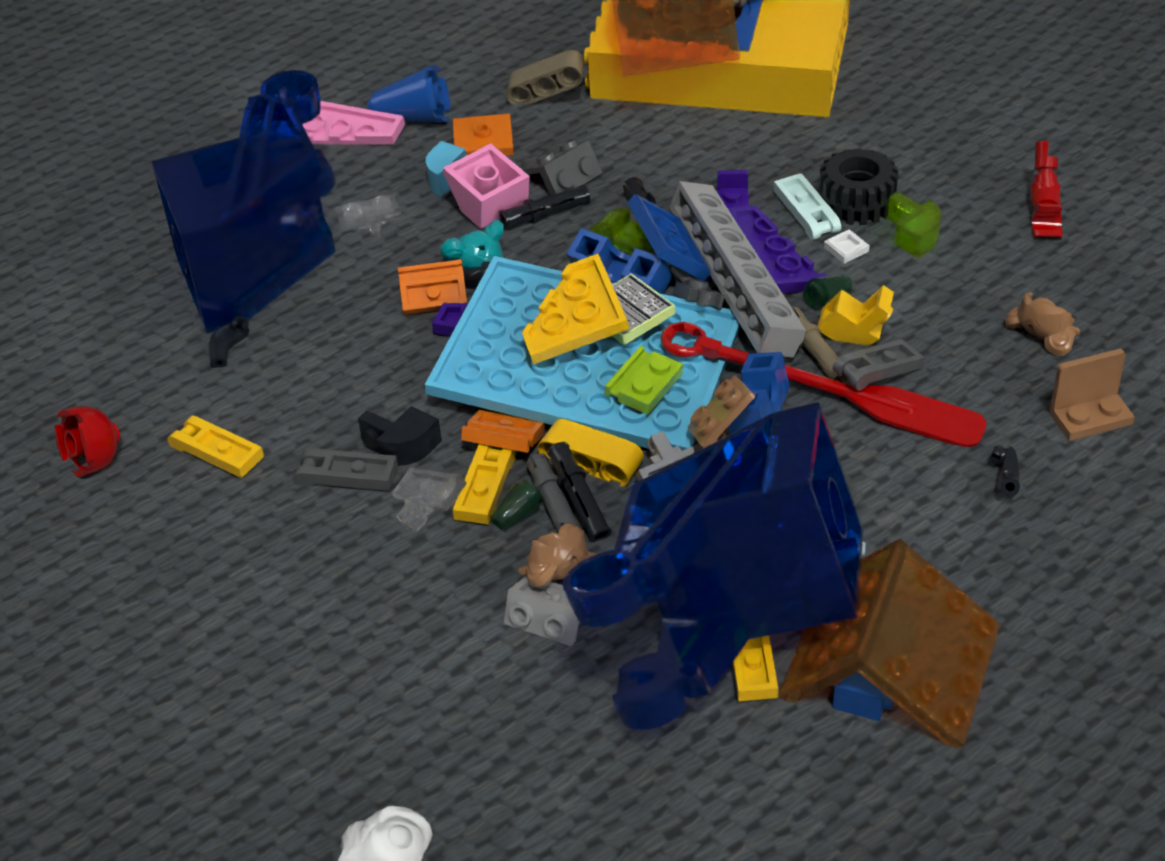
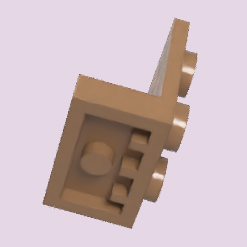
M1122 349L1068 361L1057 366L1049 414L1068 441L1133 425L1135 416L1118 395L1126 356Z
M734 375L730 380H724L714 392L715 397L706 407L703 405L693 413L690 418L691 423L687 426L700 445L729 470H736L742 461L735 454L738 447L730 440L731 438L724 430L755 398V394Z

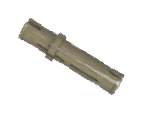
M794 307L793 311L806 329L804 340L799 347L805 348L828 378L838 381L839 377L843 383L849 382L846 376L841 377L833 371L832 367L838 356L821 337L819 327L811 324L800 308Z

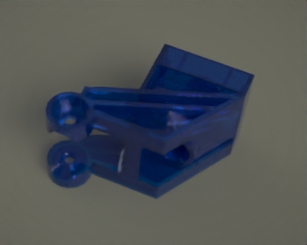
M300 70L282 71L271 75L263 81L260 87L261 94L247 98L248 103L245 107L239 138L151 161L176 258L207 334L227 325L236 316H242L249 320L336 252L333 235L324 218L321 197L333 190L336 184L334 170L323 152L314 148L302 125L312 121L321 112L318 79L311 73Z
M819 402L771 413L633 484L614 549L592 555L581 561L564 578L563 590L578 621L585 626H608L630 617L645 604L653 602L658 604L663 619V627L657 652L634 658L618 669L617 693L612 695V699L620 721L626 727L635 730L653 729L666 725L678 718L688 708L692 698L710 695L711 689L720 681L749 639L857 618L864 530Z

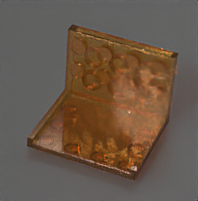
M612 0L623 76L740 59L733 0Z
M899 538L823 580L778 696L787 702L794 703L805 697L810 698L819 690L830 685H837L844 678L859 672L947 746L959 748L966 741L1000 623Z

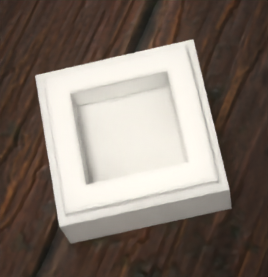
M850 229L824 241V248L843 264L869 252V245Z

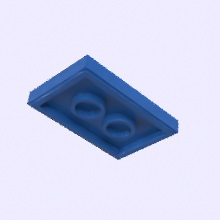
M634 194L628 201V205L657 257L705 281L711 274V270L681 219Z

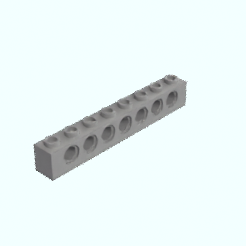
M679 181L669 208L683 222L711 270L710 275L721 294L724 295V299L757 353L782 352L783 357L794 358L799 345L804 340L806 329L713 185Z

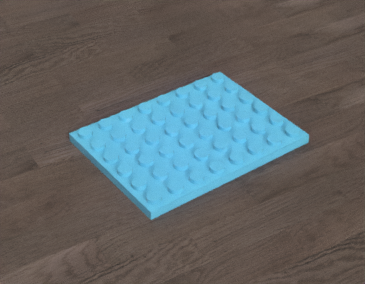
M494 256L425 383V394L550 425H553L557 419H567L629 440L637 446L648 448L646 443L649 441L650 436L664 431L672 448L678 445L681 451L697 444V439L687 426L691 423L690 418L693 413L703 405L706 407L715 397L714 392L719 386L728 361L718 357L714 360L702 355L689 358L676 357L663 348L661 343L662 332L673 323H693L699 326L706 333L707 337L722 341V345L733 348L741 325L731 309L718 308L712 305H700L694 301L660 294L675 305V314L626 345L609 336L533 364L522 331L528 323L532 324L540 313L538 307L549 291L556 289L562 280L561 273L563 271ZM678 332L675 333L671 343L685 346V348L693 347L697 337ZM640 345L645 347V351L650 354L655 351L683 364V374L648 415L618 402V397L613 395L610 397L605 396V385Z

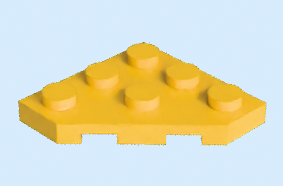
M599 254L568 264L561 273L562 280L556 289H551L538 307L540 313L532 324L528 323L522 331L533 364L630 329Z

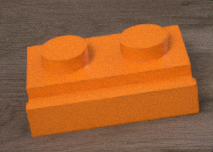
M462 259L398 267L404 315L439 311L443 303H467Z
M479 410L467 422V426L462 427L461 440L528 453L530 447H533L544 435L545 423Z

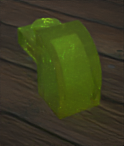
M896 192L889 197L888 220L896 224L894 245L919 259L938 243L941 210L932 200L921 205L900 192Z
M626 208L610 210L589 229L591 232L608 237L612 245L623 253L626 252L632 255L635 248L646 251L651 246L640 224L630 220V210Z

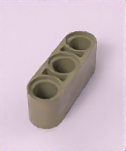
M568 50L515 70L510 75L506 92L507 100L512 105H515V103L529 105L578 86L582 81L584 56L578 51Z

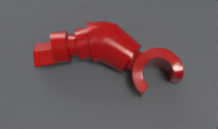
M1038 141L1035 143V170L1038 171V174L1034 175V183L1030 185V199L1034 209L1032 215L1033 238H1063L1062 205L1060 204L1061 184L1057 183L1058 175L1054 174V171L1058 170V158L1048 156L1049 141Z

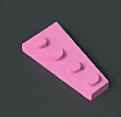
M299 97L277 133L276 140L277 143L395 144L405 126V121L401 115Z

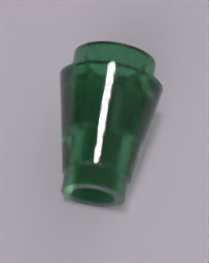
M846 274L813 278L803 288L804 300L810 308L817 309L820 307L822 309L841 290L849 293L852 290V282Z
M522 480L519 484L514 483L490 516V520L496 527L506 532L509 528L539 510V504L543 501V497L539 490L527 480Z

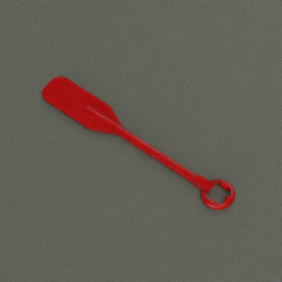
M673 323L667 326L661 335L663 348L676 357L689 358L702 355L714 360L718 357L744 366L748 354H750L722 345V341L707 337L706 333L693 323ZM678 332L697 337L694 346L687 348L676 343L672 344L671 341L675 333ZM785 365L788 380L844 397L882 423L961 447L977 445L981 441L986 429L985 418L981 414L893 386H866L858 391L849 384Z

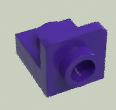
M720 170L717 172V193L727 208L749 206L747 170Z

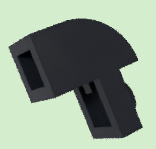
M412 406L394 423L368 410L358 418L361 439L364 444L373 450L378 448L379 454L396 456L398 466L409 465L422 460L442 442L439 419Z

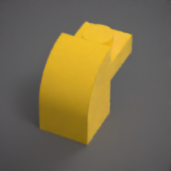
M883 285L868 300L861 303L841 290L822 308L818 322L821 333L833 341L871 345L880 339L883 324L892 314L893 307H891L894 292Z

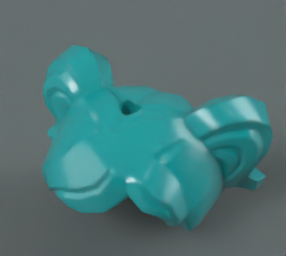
M497 219L492 221L490 225L485 226L484 231L474 230L458 239H447L442 244L440 253L443 258L449 261L462 259V266L479 267L485 261L491 262L494 256L504 258L499 242L504 233V224Z

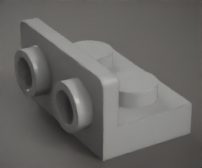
M526 575L508 590L504 623L572 646L577 638L579 623L594 610L596 596L553 582L542 587L532 586Z

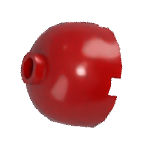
M75 406L63 409L57 413L56 417L62 418L61 424L55 425L56 444L62 461L64 462L70 458L79 468V470L72 471L76 477L93 474L104 469L112 462L117 450V442L120 441V432L118 426L111 422L105 413L100 409L89 406ZM85 454L88 466H82L77 462L81 455Z

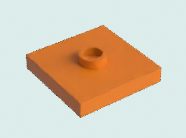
M510 114L453 119L454 145L466 149V155L489 144H492L505 156L514 155Z

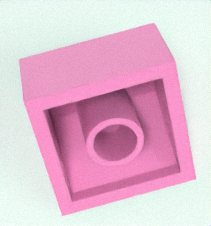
M492 144L443 168V174L461 212L480 229L491 224L492 221L500 219V210L522 205L525 200H528L530 176Z

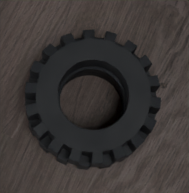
M845 149L843 152L833 153L832 157H827L824 160V164H821L819 195L838 216L840 222L844 219L850 225H853L854 221H860V225H867L868 220H871L873 223L879 222L880 216L885 219L889 216V212L894 211L897 197L898 168L892 159L887 158V155L876 153L875 150Z

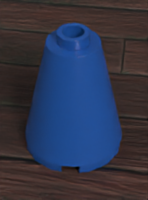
M432 65L373 92L371 99L368 100V109L401 115L404 117L405 122L446 123L449 121L450 116L444 117L445 110H451V104L445 78H439L436 72L441 71L437 65Z

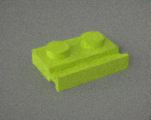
M640 345L605 385V396L610 397L613 395L618 397V402L648 415L683 374V364L655 351L650 354L645 351V347Z

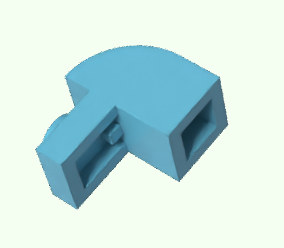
M441 141L428 153L426 157L428 183L430 189L438 196L442 197L448 190L451 191L443 174V168L467 156L466 149Z

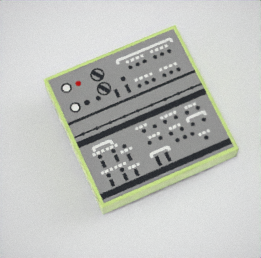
M632 273L612 285L630 327L626 331L612 335L623 345L633 341L675 314V305Z

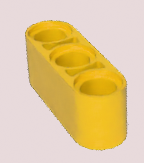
M557 419L537 446L539 454H545L551 459L547 454L548 449L552 445L564 441L569 444L578 466H582L585 471L590 472L588 475L607 482L612 480L621 483V487L628 484L644 460L643 451L635 443L567 419Z

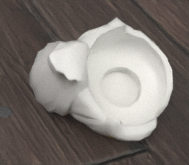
M387 806L372 814L365 821H357L348 826L342 835L340 845L342 853L338 861H421L433 835L430 824L423 816L412 809Z

